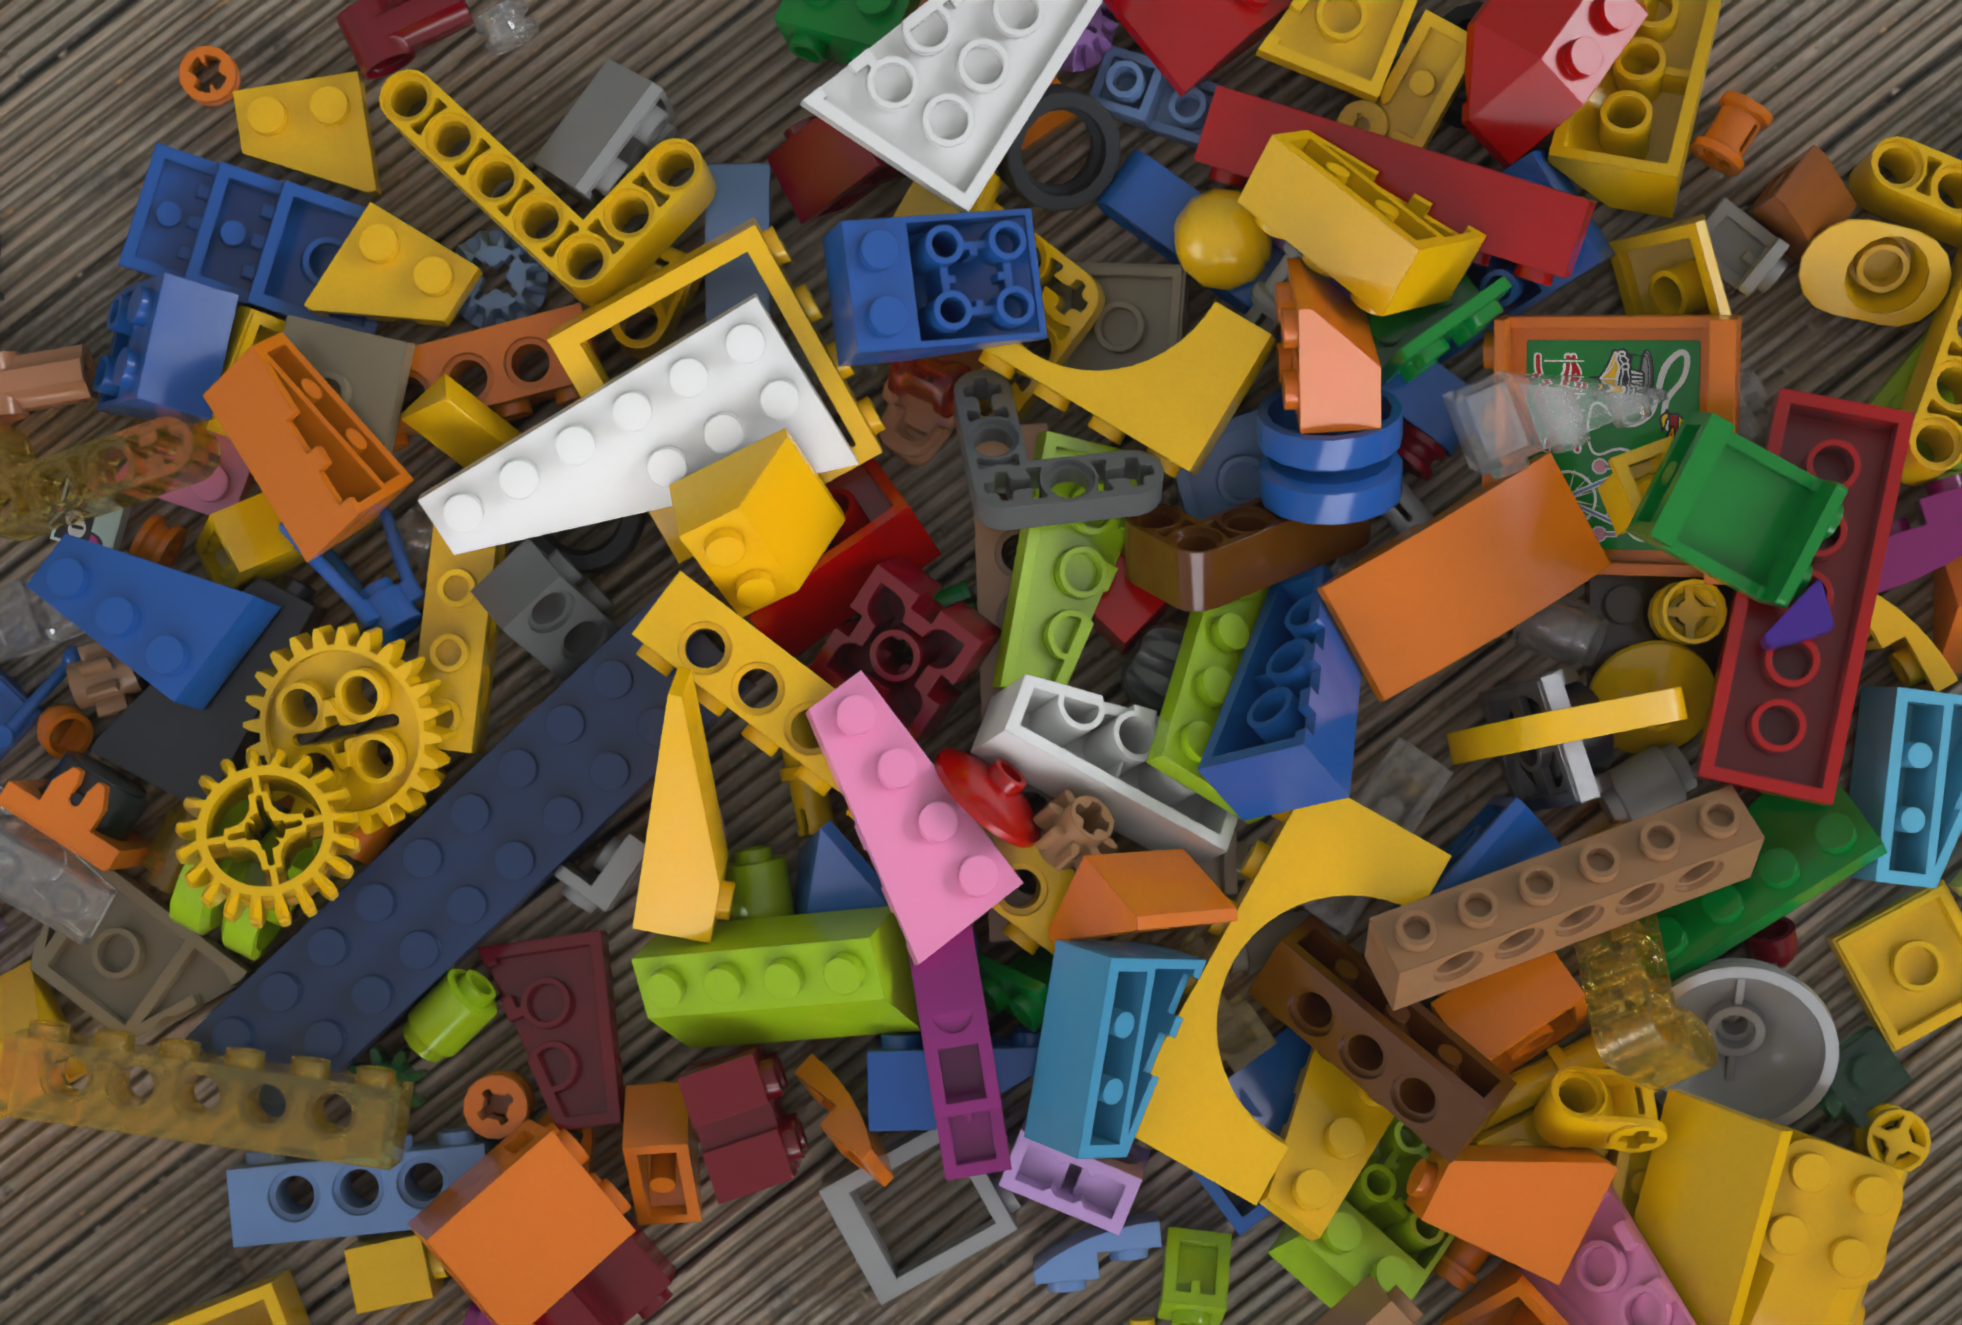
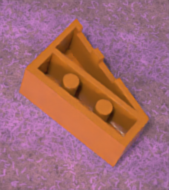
M283 332L252 345L202 395L307 563L364 528L414 481L412 476Z

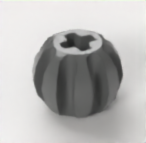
M1169 622L1151 624L1142 630L1133 642L1121 669V687L1129 701L1135 705L1156 710L1157 716L1161 714L1186 626Z

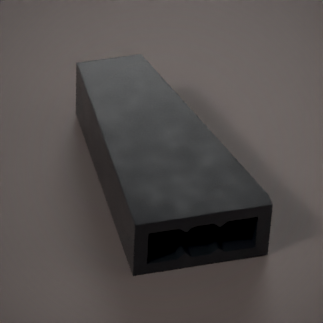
M285 573L281 574L277 582L257 576L242 592L264 599L281 608L204 710L173 702L153 685H150L96 739L90 751L183 801L188 796L205 800L208 795L205 794L198 783L201 775L211 776L219 784L226 778L221 770L220 762L227 758L234 763L237 771L242 770L246 764V749L256 744L260 738V733L243 728V722L260 716V710L245 701L246 696L267 690L255 678L256 672L269 667L276 668L272 663L270 654L285 647L291 649L289 639L307 632L312 637L313 629L319 628L328 609L312 601L317 590Z

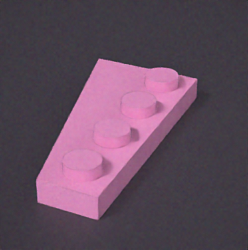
M1611 1184L1559 1285L1521 1267L1518 1268L1526 1279L1570 1325H1697Z

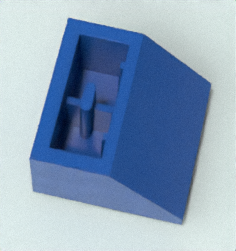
M165 272L124 288L123 294L118 293L113 299L108 313L107 328L114 331L109 355L104 354L101 357L94 375L93 389L96 392H100L96 410L109 414L187 425L211 420L213 412L202 395L221 377L239 295Z

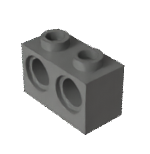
M529 538L523 541L471 590V593L498 626L563 682L620 630L606 613L614 603L589 577L579 584L578 581L583 575L560 550L555 548L547 555Z

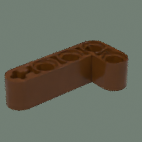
M1260 497L1201 520L1168 504H1158L1149 513L1125 517L1126 579L1181 610L1193 612L1208 611L1363 548L1371 539V519L1339 525L1306 524L1278 516L1265 508Z

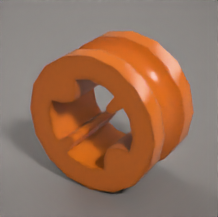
M210 45L198 46L189 51L181 60L178 71L180 84L184 91L199 104L208 107L222 106L233 99V91L239 90L241 83L240 70L235 61L222 49ZM210 61L220 62L218 71L226 78L225 83L218 90L213 85H210V92H201L202 82L195 76L196 70L201 64L210 68Z
M155 513L138 531L128 554L171 568L186 542L187 529L179 525L169 528L166 526V518Z

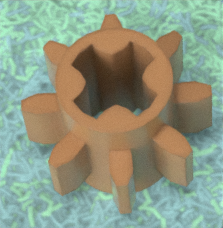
M97 641L77 646L81 660L69 663L66 666L69 687L76 704L82 710L96 706L99 718L124 712L134 702L132 695L145 691L147 687L146 680Z
M1065 789L1033 817L1035 824L1042 828L1040 830V840L1035 843V847L1038 848L1042 858L1057 871L1067 870L1074 866L1077 871L1084 855L1111 854L1117 848V844L1109 838L1113 832L1115 820L1107 806L1093 795H1083L1075 799L1073 793L1069 789Z

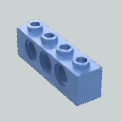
M461 1127L438 1131V1141L413 1144L412 1134L402 1133L373 1138L374 1148L349 1150L348 1140H331L310 1144V1154L285 1156L284 1146L248 1150L245 1152V1161H241L226 1170L233 1248L412 1230L407 1223L496 1146L495 1139L476 1137V1133L471 1127ZM418 1163H430L439 1169L443 1177L441 1192L427 1193L417 1185L414 1173ZM355 1169L367 1170L375 1176L379 1185L376 1199H363L354 1192L351 1177ZM291 1176L304 1177L311 1183L314 1189V1201L311 1206H302L292 1200L288 1192V1183Z

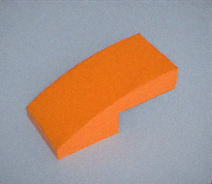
M810 1054L794 1073L816 1102L830 1112L819 1126L841 1154L882 1186L886 1187L894 1177L889 1158L876 1131H869L868 1118L839 1079L813 1054Z

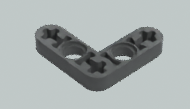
M974 370L959 377L955 383L954 421L973 510L977 519L985 526L996 530H1014L1139 516L1151 512L1162 499L1164 468L1160 461L1152 454L1141 450H1122L1028 461L1012 388L1008 380L1001 374L991 370ZM978 399H986L988 406H991V416L980 418L981 411ZM997 441L1005 444L1010 450L1003 455L987 456L977 451L976 447L984 442ZM1128 479H1135L1138 486H1131ZM1099 481L1104 482V491H1098ZM1062 482H1073L1081 485L1086 492L1078 497L1064 498L1054 493L1051 488ZM1038 488L1039 498L1034 499L1033 489ZM998 494H1007L1009 500L1001 501Z

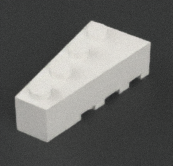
M1023 675L991 697L970 752L991 764L997 758L1006 760L1023 775L1027 784L1053 798H1056L1065 789H1069L1075 799L1083 795H1093L1102 801L1111 812L1115 820L1114 831L1151 851L1184 848L1199 866L1227 852L1238 820L1236 816L1146 763L1159 721L1156 710L1135 704L1126 708L1104 702L1102 695L1032 675Z

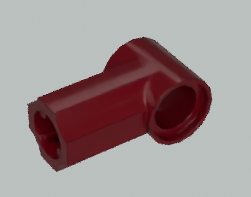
M360 0L345 8L336 17L363 77L367 80L382 78L401 70L414 60L416 51L475 24L465 0Z

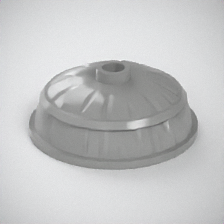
M1725 958L1710 961L1699 969L1683 975L1673 981L1655 998L1648 1008L1640 1027L1638 1057L1640 1068L1649 1069L1658 1076L1659 1090L1654 1096L1663 1107L1668 1088L1681 1089L1759 1119L1763 1117L1787 1126L1811 1111L1827 1093L1838 1067L1839 1041L1835 1023L1828 1008L1808 985L1785 970L1763 961L1747 958ZM1729 1016L1745 1017L1742 1022L1737 1024H1730L1723 1020Z

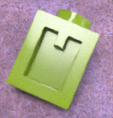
M1168 1226L1165 1240L1161 1298L1157 1312L1158 1319L1170 1320L1171 1325H1221L1227 1310L1232 1234Z

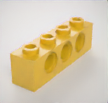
M433 524L418 657L423 656L426 661L418 673V677L422 682L439 678L441 684L429 695L432 703L442 702L450 704L451 709L437 716L436 723L438 726L454 731V736L436 743V748L464 753H485L500 627L471 593V590L508 556L510 543L454 555Z

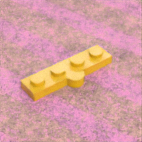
M1426 9L1385 82L1377 103L1368 100L1353 101L1344 107L1337 121L1426 149L1465 80L1467 31Z

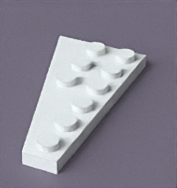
M928 0L877 43L852 60L824 85L818 87L804 98L800 105L961 213L969 212L1103 0Z

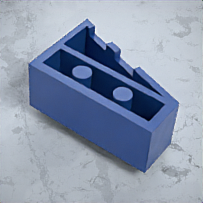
M66 533L26 584V587L173 702L202 711L281 608L254 595Z

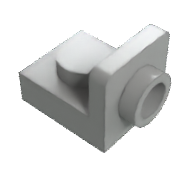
M639 832L628 833L624 841L614 836L593 865L595 869L601 872L596 880L571 862L561 864L554 873L558 879L566 883L561 893L571 902L589 913H593L597 906L604 911L615 909L641 872L646 837Z

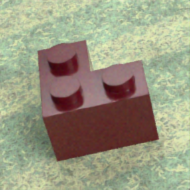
M817 116L807 117L786 129L783 134L787 141L766 157L801 225L843 213L880 184L906 177V175Z
M626 1212L623 1216L636 1231L533 1324L624 1325L637 1313L643 1320H646L672 1297L673 1293L667 1287L672 1284L676 1268Z

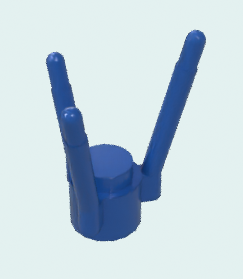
M386 507L380 512V518L400 579L399 584H394L391 578L385 577L365 587L333 549H329L323 553V556L320 555L308 562L352 608L363 627H368L369 630L376 627L382 628V645H387L390 642L404 638L421 624L423 615L415 604L425 597V592L413 575L391 509ZM281 522L279 524L280 532L294 545L293 547L301 554L298 547L296 546L293 539L291 538L288 531Z

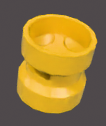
M1690 579L1665 585L1656 591L1649 603L1648 609L1650 627L1656 636L1664 641H1671L1682 645L1709 641L1719 634L1725 625L1727 616L1725 598L1719 589L1712 584H1704V580Z

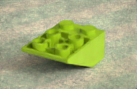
M1394 1117L1322 1236L1311 1242L1287 1224L1267 1253L1330 1308L1336 1305L1368 1274L1386 1292L1397 1284L1413 1300L1455 1238L1454 1235L1422 1221L1405 1203L1409 1196L1406 1192L1409 1176L1419 1160L1428 1158L1432 1148L1424 1144L1417 1134Z

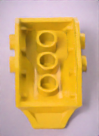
M1762 1117L1761 1120L1791 1130L1793 1133L1740 1325H1863L1865 1307L1861 1303L1869 1281L1877 1279L1884 1267L1887 1246L1902 1207L1903 1186L1909 1171Z

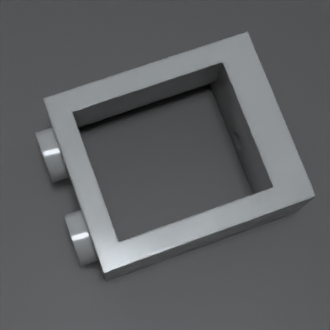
M914 1130L884 1147L891 1169L939 1144L938 1130ZM853 1164L822 1181L819 1189L822 1199L881 1305L1017 1230V1219L1013 1212L1022 1208L1015 1192L998 1186L1003 1174L995 1178L992 1173L971 1176L970 1178L992 1219L899 1270L856 1191L857 1188L874 1179L857 1165Z

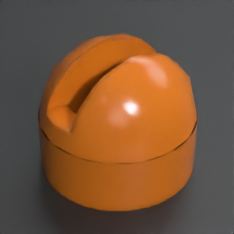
M61 703L50 706L43 711L35 725L39 743L56 759H62L67 750L84 753L90 746L94 735L92 723L78 708Z

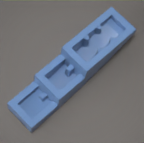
M770 163L707 164L715 177L716 192L714 199L705 209V244L753 217L756 218L762 231L772 226ZM748 252L705 275L706 322L755 293L773 320L772 295Z

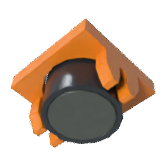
M67 750L49 779L8 781L0 794L1 807L104 872L146 865L157 848L155 844L132 831L152 800L149 793L143 789V784L136 780L132 781L121 774L116 767L108 766L78 751Z

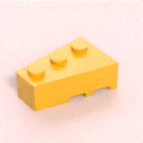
M1309 130L1274 134L1271 136L1237 200L1240 205L1256 216L1255 223L1261 230L1275 238L1286 240L1303 254L1302 260L1310 269L1318 274L1335 279L1351 292L1350 298L1353 303L1370 314L1382 317L1450 300L1487 235L1470 225L1462 234L1448 228L1427 215L1433 203L1416 193L1411 197L1409 203L1399 199L1374 183L1379 171Z

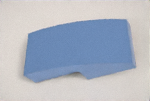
M1113 46L1104 55L1090 96L1094 97L1117 120L1197 149L1216 86L1219 84L1205 80L1183 97H1180L1148 56Z
M1156 1211L1128 1215L1120 1236L1092 1225L1049 1247L1033 1260L1035 1285L1048 1284V1291L1055 1293L1079 1291L1087 1288L1086 1280L1100 1279L1097 1253L1109 1252L1110 1260L1130 1261L1148 1257V1248L1162 1247L1160 1223Z

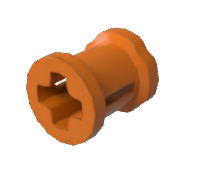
M1728 90L1718 101L1720 110L1704 136L1694 138L1690 145V150L1699 161L1715 171L1729 176H1738L1745 165L1742 157L1757 133L1769 127L1773 117L1762 104L1754 101L1749 96Z

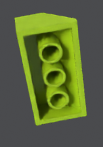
M889 906L716 922L710 943L657 933L631 959L647 1018L689 1048L921 1031L909 953L905 945L907 942L894 913H891Z

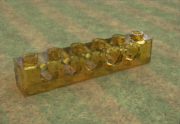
M30 1020L29 1028L4 1036L0 1064V1116L391 1170L403 1161L414 1082L396 1080L397 1070L392 1068L359 1065L357 1066L356 1074L330 1071V1060L309 1056L291 1057L290 1065L265 1062V1051L245 1047H227L225 1056L200 1053V1042L181 1038H161L159 1047L135 1043L136 1033L117 1029H96L94 1037L70 1034L71 1024L53 1020ZM70 1057L79 1059L87 1069L88 1080L83 1090L73 1087L65 1076V1065ZM134 1066L146 1069L153 1078L154 1089L149 1099L136 1095L130 1086V1074ZM199 1075L210 1077L219 1088L220 1098L215 1108H208L202 1105L195 1096L194 1086ZM264 1084L273 1085L283 1093L286 1107L281 1117L270 1116L262 1109L259 1102V1093ZM328 1094H338L348 1101L352 1111L348 1126H337L326 1117L324 1101Z

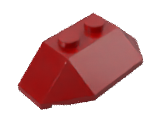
M1485 0L1467 25L1464 73L1467 102L1463 103L1462 124L1503 168L1511 166L1586 103L1647 17L1648 12L1644 0Z

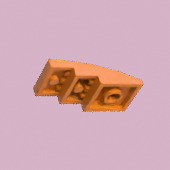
M1551 452L1535 456L1491 486L1473 491L1429 521L1411 526L1316 589L1378 701H1385L1514 628L1610 567L1611 563Z

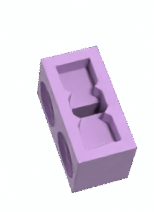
M1026 1115L1010 1155L1012 1170L1004 1171L998 1186L1120 1236L1143 1180L1150 1150L1132 1143L1127 1157L1076 1159L1025 1138Z

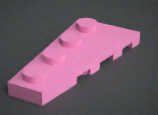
M862 670L807 710L805 714L839 792H842L856 824L854 826L864 850L868 851L881 881L882 892L891 913L895 914L907 941L905 945L914 966H917L1022 885L1023 882L981 826L950 795L941 782L935 766Z

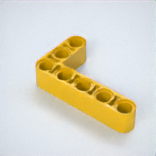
M411 69L398 71L387 78L381 87L379 95L381 110L404 138L575 298L590 307L635 283L703 213L715 197V177L694 144L685 139L672 138L664 140L653 147L608 195L582 219L427 75L418 70ZM427 100L421 112L407 117L408 111L414 104ZM463 140H470L469 146L462 154L449 157L454 145ZM685 168L694 169L689 181L683 185L676 187L668 186L669 180L677 171ZM514 179L513 186L508 193L501 197H492L493 191L498 184L505 180ZM640 214L649 215L648 221L639 231L624 233L625 225L632 217ZM553 219L559 220L552 234L541 239L535 238L537 230L543 223ZM595 260H603L602 268L596 276L587 280H579L580 272L586 264Z
M1895 136L1886 138L1878 143L1854 167L1849 176L1848 183L1851 196L1857 205L1869 212L1905 227L1918 230L1957 248L1951 265L1952 275L1948 293L1934 312L1900 410L1915 412L1901 483L1916 487L1926 485L1958 464L1962 459V339L1957 330V326L1962 327V160L1909 138ZM1878 166L1890 170L1897 184L1890 183L1884 179ZM1938 190L1945 192L1951 197L1955 208L1949 207L1941 200ZM1937 382L1946 385L1953 393L1954 404L1948 403L1940 396L1936 386ZM1916 439H1920L1930 446L1933 451L1934 462H1930L1921 456L1916 446Z

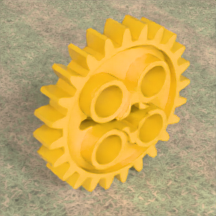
M352 622L339 626L337 632L331 624L313 629L312 637L306 632L290 638L291 649L285 647L273 651L270 654V658L276 668L269 667L257 671L255 674V678L267 690L246 696L245 701L260 710V716L243 722V728L260 733L261 742L247 748L246 752L249 749L256 750L259 756H265L266 765H270L271 754L274 749H284L288 761L287 768L290 769L296 759L302 754L308 755L313 762L310 777L319 770H322L319 758L321 754L325 755L333 765L335 781L329 791L336 788L348 789L351 802L341 811L357 812L360 827L365 835L381 829L383 821L390 827L406 819L405 810L411 813L424 806L426 802L420 791L427 793L441 784V781L430 769H438L450 763L451 759L447 754L436 748V743L454 736V731L438 726L436 723L437 716L451 709L450 704L442 702L432 703L429 696L441 684L440 679H429L422 682L418 677V673L423 668L426 659L421 656L405 662L401 659L405 650V640L401 638L382 647V628L376 627L364 631L360 637L357 623ZM363 678L368 679L375 686L377 691L376 705L371 704L362 692ZM305 691L309 692L316 700L318 706L316 717L312 716L304 705L303 696ZM389 714H395L399 718L398 725L375 727L358 735L356 733H347L310 744H301L298 741V734L319 732L337 724L347 726ZM379 741L385 743L393 754L394 764L392 768L386 766L378 755ZM274 791L271 796L273 802L287 796L294 798L295 801L291 814L303 812V815L314 811V816L321 815L311 803L292 793ZM357 827L356 829H354L353 831H350V832H347V833H344V834H347V835H348V834H350V833L356 831V830L358 829V827Z

